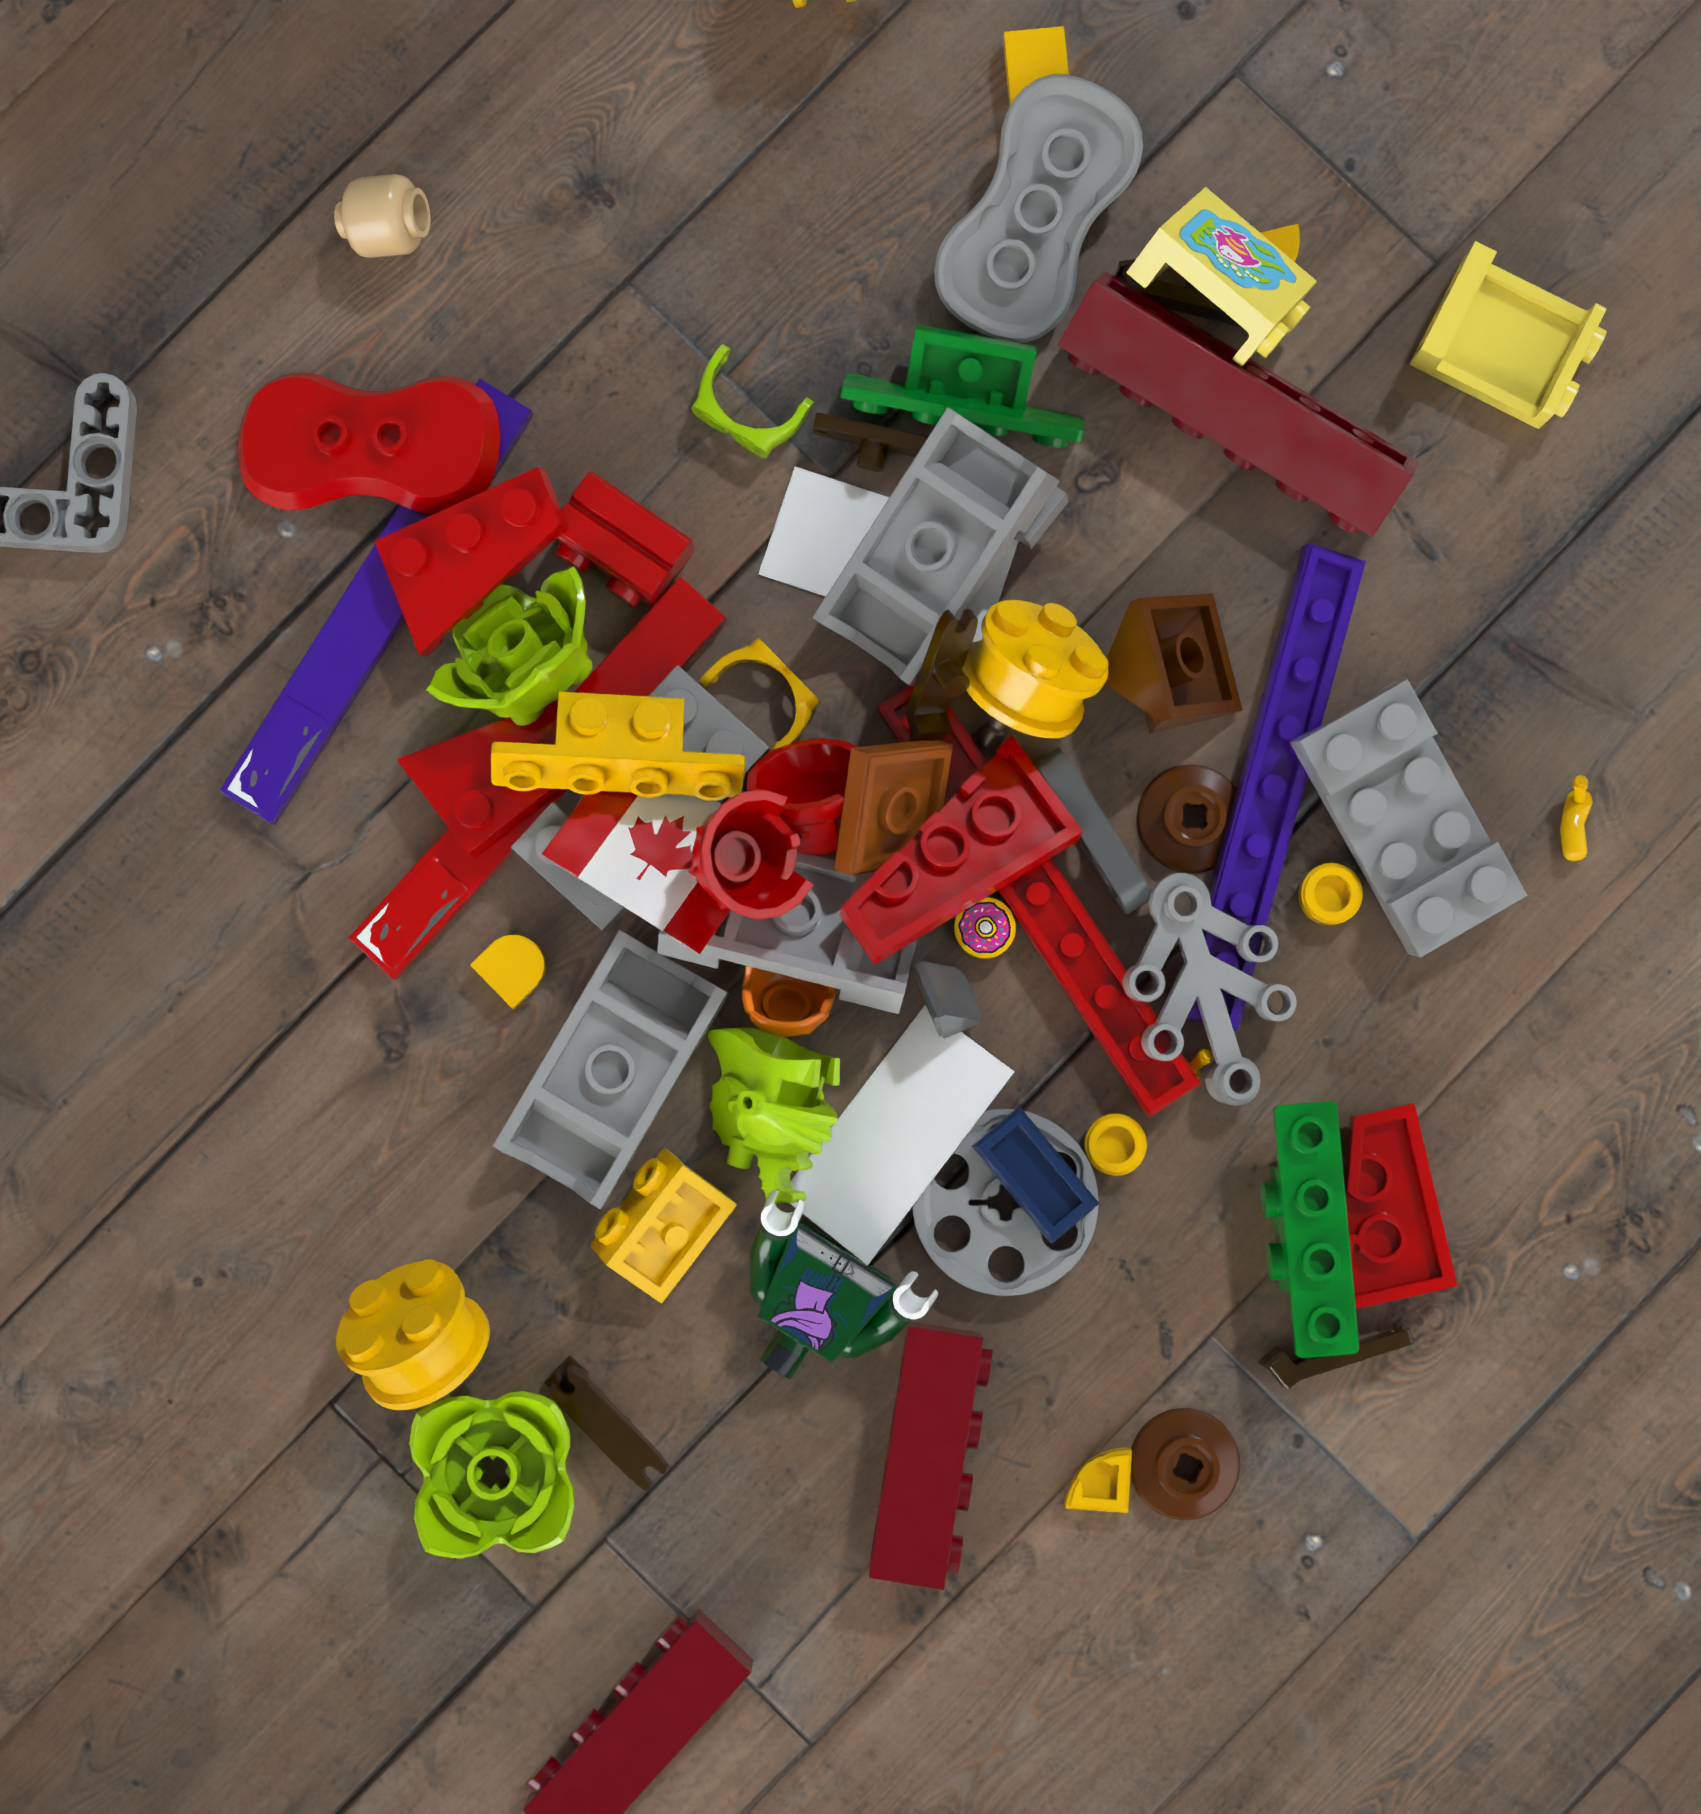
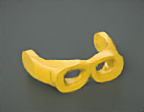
M759 637L749 646L734 650L720 658L700 678L699 683L704 688H707L712 683H715L728 668L738 663L755 662L776 669L787 679L795 698V721L789 733L780 741H777L770 752L796 742L807 727L813 713L812 711L821 703Z

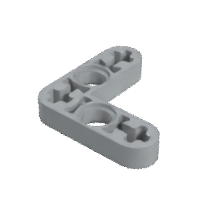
M107 373L93 374L84 379L77 388L74 399L67 491L0 487V514L4 515L5 524L4 526L0 523V547L103 553L116 548L124 539L128 522L137 404L131 389L116 376ZM105 390H110V393L120 401L119 407H110L108 409L106 427L113 433H118V438L101 433L88 434L91 428L102 432V414L92 404L94 400H102L104 398ZM105 447L112 449L117 461L115 470L111 475L103 479L90 478L85 466L89 454L97 448ZM85 488L99 493L113 492V498L111 499L100 495V514L109 519L110 523L108 527L98 529L96 538H93L92 533L82 527L83 519H92L94 517L96 500L89 494H83ZM36 503L47 505L51 520L46 530L38 535L25 534L20 526V517L25 508ZM4 527H5V528H6V533L2 534V532H3V530H4Z

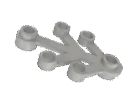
M1187 873L1167 875L1156 883L1150 894L1149 909L1156 925L1137 964L1131 966L1124 974V991L1130 998L1136 1001L1150 1002L1160 997L1165 988V978L1161 969L1177 940L1184 964L1155 1024L1145 1029L1141 1039L1142 1048L1147 1056L1155 1060L1170 1061L1178 1057L1184 1046L1181 1029L1196 1000L1215 1058L1206 1072V1088L1209 1094L1220 1103L1235 1106L1246 1104L1258 1093L1260 1074L1256 1065L1251 1060L1241 1056L1221 990L1254 1006L1260 1017L1270 1021H1284L1290 1018L1296 1009V996L1285 985L1265 984L1210 955L1203 931L1235 945L1238 954L1249 962H1266L1273 958L1278 949V938L1275 932L1267 926H1248L1212 907L1207 887L1196 876ZM1181 892L1185 893L1191 902L1189 911L1183 916L1179 915L1174 908V899ZM1256 932L1260 933L1265 941L1264 949L1258 955L1253 954L1249 948V939ZM1142 971L1148 972L1152 977V987L1146 994L1139 993L1135 986L1136 977ZM1274 991L1280 993L1283 998L1282 1008L1276 1014L1270 1012L1267 1006L1268 997ZM1165 1030L1170 1035L1171 1044L1166 1052L1159 1053L1155 1049L1154 1038L1157 1033ZM1240 1069L1245 1075V1085L1239 1092H1234L1230 1087L1229 1079L1234 1071Z

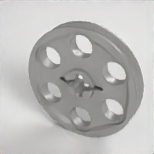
M1015 1109L986 1110L953 1152L963 1157L968 1164L969 1175L962 1186L956 1189H946L938 1185L935 1179H933L912 1206L915 1227L919 1238L934 1263L959 1284L981 1293L997 1296L1022 1295L1043 1289L1070 1271L1080 1260L1092 1239L1099 1205L1096 1206L1075 1224L1077 1234L1075 1241L1069 1247L1063 1250H1054L1045 1245L1041 1231L1021 1207L1012 1208L1010 1218L1004 1220L1000 1219V1214L995 1208L988 1207L986 1204H968V1201L971 1199L984 1200L988 1199V1196L998 1195L999 1185H1001L995 1175L972 1149L971 1145L985 1135L994 1124L1002 1121ZM1024 1111L1057 1152H1063L1071 1157L1075 1164V1174L1099 1202L1098 1188L1093 1169L1079 1144L1057 1124L1040 1115ZM949 1215L964 1219L970 1229L967 1244L956 1251H946L940 1248L934 1239V1228L937 1222ZM1002 1246H1010L1017 1249L1024 1261L1023 1270L1020 1275L1008 1282L998 1281L992 1277L988 1268L990 1255L994 1250Z

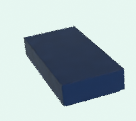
M1017 1107L971 1145L972 1149L1051 1244L1100 1204L1021 1107Z

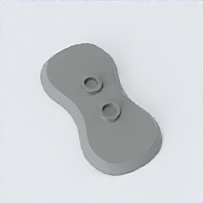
M1051 74L1038 78L1015 97L1004 118L998 165L993 180L978 204L956 223L946 235L936 257L934 272L938 295L942 303L957 319L986 336L1017 343L1039 339L1062 320L1069 309L1074 295L1078 258L1083 240L1096 217L1123 193L1131 183L1141 162L1143 150L1142 130L1137 117L1127 104L1109 90L1089 80L1067 74Z

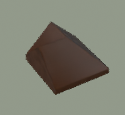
M1213 593L1147 597L1130 601L1107 656L1109 665L1108 678L1105 684L1144 711L1150 734L1243 711Z

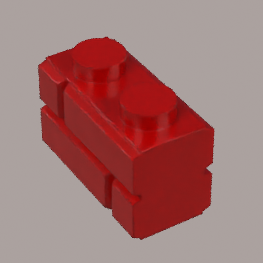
M592 471L586 474L572 494L570 501L562 508L568 527L554 539L559 544L554 553L571 567L574 566L576 570L583 574L589 566H592L607 576L609 580L604 587L618 599L635 608L640 600L653 607L668 590L673 579L682 570L695 549L692 539Z

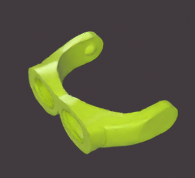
M722 344L705 368L700 381L697 399L692 405L691 410L700 420L722 433H730L732 438L748 451L761 458H767L772 449L786 442L798 432L813 409L815 402L806 397L798 405L792 418L781 426L760 429L735 423L719 407L712 390L714 378L727 362L731 351L729 347Z

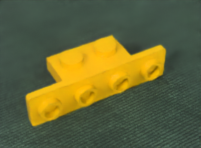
M559 692L556 745L493 742L491 747V783L496 786H507L517 791L551 788L570 789L579 794H595L600 791L630 792L647 798L669 794L697 796L703 800L718 801L726 797L733 798L742 793L745 756L741 754L683 751L684 698Z

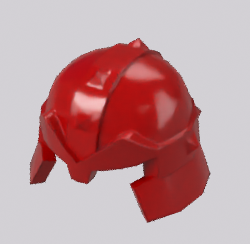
M825 738L796 741L774 749L758 760L748 773V791L768 790L788 797L779 816L792 831L798 834L801 845L797 848V852L806 855H825L837 851L851 748L859 746L844 740Z
M768 790L742 792L732 799L728 798L717 811L707 817L701 826L696 827L697 834L692 850V859L690 860L692 866L688 873L696 877V881L700 883L708 895L717 901L721 910L729 908L734 913L756 920L780 917L800 905L813 887V883L793 871L796 863L797 848L801 845L800 838L779 816L788 797Z

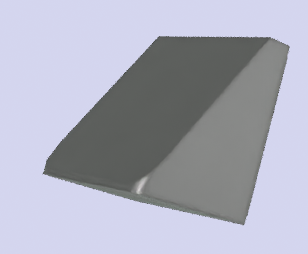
M925 961L914 965L915 969H913L918 988L939 1036H943L945 1039L979 1025L983 1021V1015L961 969Z

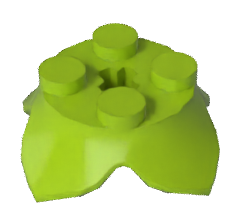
M573 566L551 574L543 581L541 590H536V598L530 597L515 586L500 584L482 601L484 605L468 620L462 619L453 628V639L462 659L455 658L454 663L444 664L435 671L426 689L429 694L440 701L455 706L486 709L499 717H510L519 726H525L536 721L543 713L545 707L558 699L559 692H565L570 686L585 680L592 670L593 663L586 654L587 642L583 634L586 600L583 582L576 568Z
M526 1391L508 1392L493 1400H482L467 1395L450 1396L429 1404L416 1413L411 1427L409 1445L412 1459L421 1469L424 1476L423 1485L415 1500L414 1520L425 1552L442 1557L461 1559L479 1555L492 1545L499 1543L506 1544L517 1552L536 1553L553 1548L564 1541L570 1529L575 1500L573 1486L566 1471V1458L570 1449V1431L563 1413L555 1401L543 1395ZM489 1456L493 1461L500 1457L506 1461L508 1466L505 1472L510 1478L507 1485H504L498 1479L492 1486L483 1479V1475L487 1471V1467L481 1461L484 1457Z

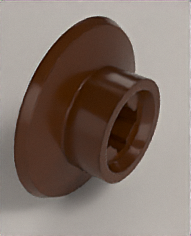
M1180 765L1159 774L1144 790L1137 808V829L1145 849L1161 865L1177 872L1192 874L1214 869L1236 787L1220 772L1202 765ZM1183 806L1195 808L1199 806L1204 810V828L1202 830L1191 827L1187 829L1182 825Z
M1177 1408L1160 1413L1141 1428L1132 1444L1130 1477L1139 1497L1148 1507L1165 1517L1176 1520H1194L1210 1515L1229 1499L1238 1482L1240 1456L1236 1442L1226 1426L1206 1412L1191 1408ZM1187 1453L1189 1456L1195 1457L1200 1461V1464L1197 1465L1193 1473L1194 1477L1190 1479H1185L1184 1476H1180L1176 1472L1173 1473V1468H1176V1464L1180 1459L1179 1455Z

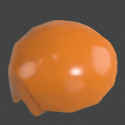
M750 966L745 967L742 986L744 1011L749 1014L750 1021L761 1031L783 1038L806 1035L813 1032L829 1017L835 998V988Z

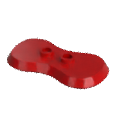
M304 372L290 373L265 383L253 394L246 406L241 421L238 441L240 474L245 486L254 497L278 509H308L339 498L359 495L381 497L413 511L433 515L488 489L493 480L499 459L500 423L496 407L489 395L474 383L458 377L437 376L392 390L365 391L345 386L317 374Z

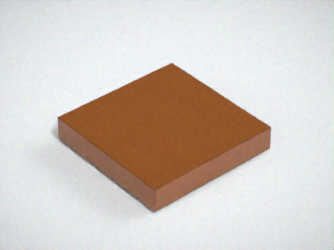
M928 739L851 748L834 866L835 870L849 876L876 872L895 852H899L918 833L920 826L935 811L938 813L944 807L953 744L940 739Z

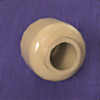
M397 174L354 179L346 186L342 201L336 204L334 212L335 225L339 235L343 239L348 240L351 248L359 256L367 258L411 254L417 249L421 239L428 235L431 222L430 208L425 193L420 188H415L407 177Z

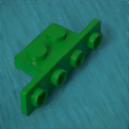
M917 324L906 383L847 373L841 389L840 397L853 400L852 406L864 412L884 414L888 413L889 407L913 411L912 418L915 420L936 425L948 407L991 436H1006L1009 430L1033 434L1032 440L1034 442L1049 447L1064 448L1068 446V441L1080 443L1084 433V417L1026 406L1037 351L1036 346Z
M1333 1101L1277 1105L1273 1108L1278 1166H1269L1270 1180L1261 1181L1263 1214L1265 1218L1273 1217L1275 1242L1267 1243L1266 1245L1270 1280H1279L1280 1290L1289 1294L1294 1352L1298 1357L1311 1358L1356 1354L1359 1351V1338L1337 1104Z

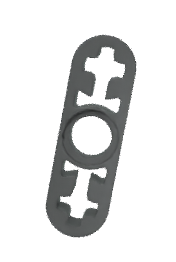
M1058 747L1034 762L1033 764L1082 829L1083 833L1078 843L1120 909L1128 915L1147 903L1150 899L1151 890L1066 754Z

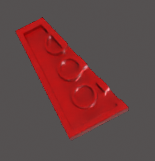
M1011 735L997 749L996 754L960 786L959 792L938 813L935 811L920 826L918 833L899 852H895L841 906L840 916L873 964L876 965L1080 840L1083 831L1016 739Z

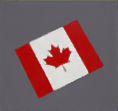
M600 791L595 794H585L541 853L542 856L699 955L731 911L729 908L721 910L717 901L708 895L700 883L696 881V877L688 873L692 866L690 860L692 859V850L697 834L696 827L701 826L710 814L720 808L722 804L717 801L703 800L697 796L664 794L659 797L647 798L630 792Z

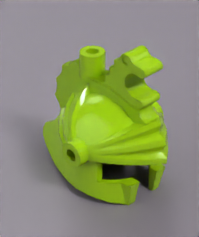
M718 1028L709 1031L708 1039L716 1051L722 1070V1077L712 1085V1100L709 1108L713 1116L712 1129L720 1136L722 1145L730 1146L726 1163L737 1168L749 1169L753 1155H756L758 1158L757 1166L760 1168L758 1177L762 1180L761 1189L765 1192L766 1200L773 1190H777L779 1192L775 1204L784 1202L795 1203L799 1202V1200L805 1201L806 1193L793 1188L790 1182V1174L792 1170L811 1169L813 1163L809 1159V1152L819 1155L822 1152L823 1142H829L832 1137L831 1126L837 1123L838 1116L834 1108L824 1101L822 1089L824 1083L832 1086L840 1085V1058L818 1053L785 1037L783 1038L755 1028Z

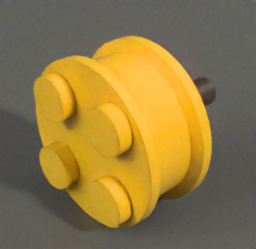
M1004 600L992 605L985 614L981 623L983 638L971 644L962 669L970 680L966 691L983 710L990 714L989 720L978 735L980 743L992 750L998 749L1011 728L1041 738H1061L1071 734L1083 718L1084 698L1094 696L1105 684L1108 678L1109 663L1094 640L1076 625L1077 620L1075 616L1065 607L1055 603H1047L1041 606L1022 600Z
M426 1259L397 1267L376 1280L363 1282L354 1289L349 1298L350 1306L347 1308L338 1326L336 1348L346 1366L355 1373L362 1375L366 1391L377 1404L392 1410H410L433 1403L442 1397L471 1396V1390L464 1380L473 1372L485 1353L490 1336V1325L481 1307L474 1300L465 1297L464 1286L453 1269L433 1259Z

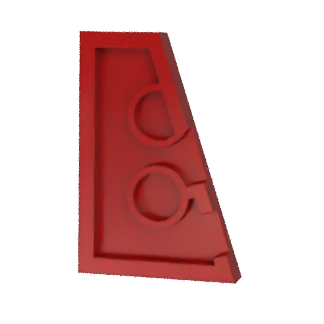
M558 699L547 705L541 716L531 724L519 726L508 717L396 759L472 857L480 854L561 790L537 788L531 791H517L507 786H496L491 783V747L493 742L556 745Z

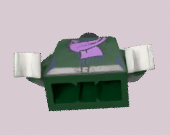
M773 1190L769 1194L761 1212V1225L750 1250V1294L755 1302L761 1306L758 1317L778 1329L762 1354L761 1362L782 1376L792 1379L809 1350L831 1363L839 1355L855 1359L892 1341L913 1319L921 1318L927 1313L936 1300L938 1291L936 1289L933 1290L930 1296L926 1298L915 1295L911 1291L910 1286L919 1275L917 1272L912 1271L908 1273L898 1286V1281L871 1264L866 1265L853 1253L800 1221L805 1205L803 1201L799 1200L795 1211L786 1213L779 1210L775 1205L779 1191Z

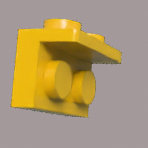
M664 1148L656 1158L648 1160L641 1166L633 1180L632 1190L619 1207L612 1208L601 1218L595 1230V1238L590 1246L606 1266L662 1304L737 1204L728 1195L686 1166L676 1155Z

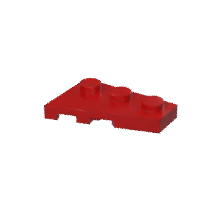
M536 467L375 541L419 655L428 657L443 643L441 639L462 619L468 620L484 605L482 601L509 576L514 577L568 527L545 469Z
M1407 1103L1350 1116L1344 1185L1356 1309L1458 1286L1415 1103Z

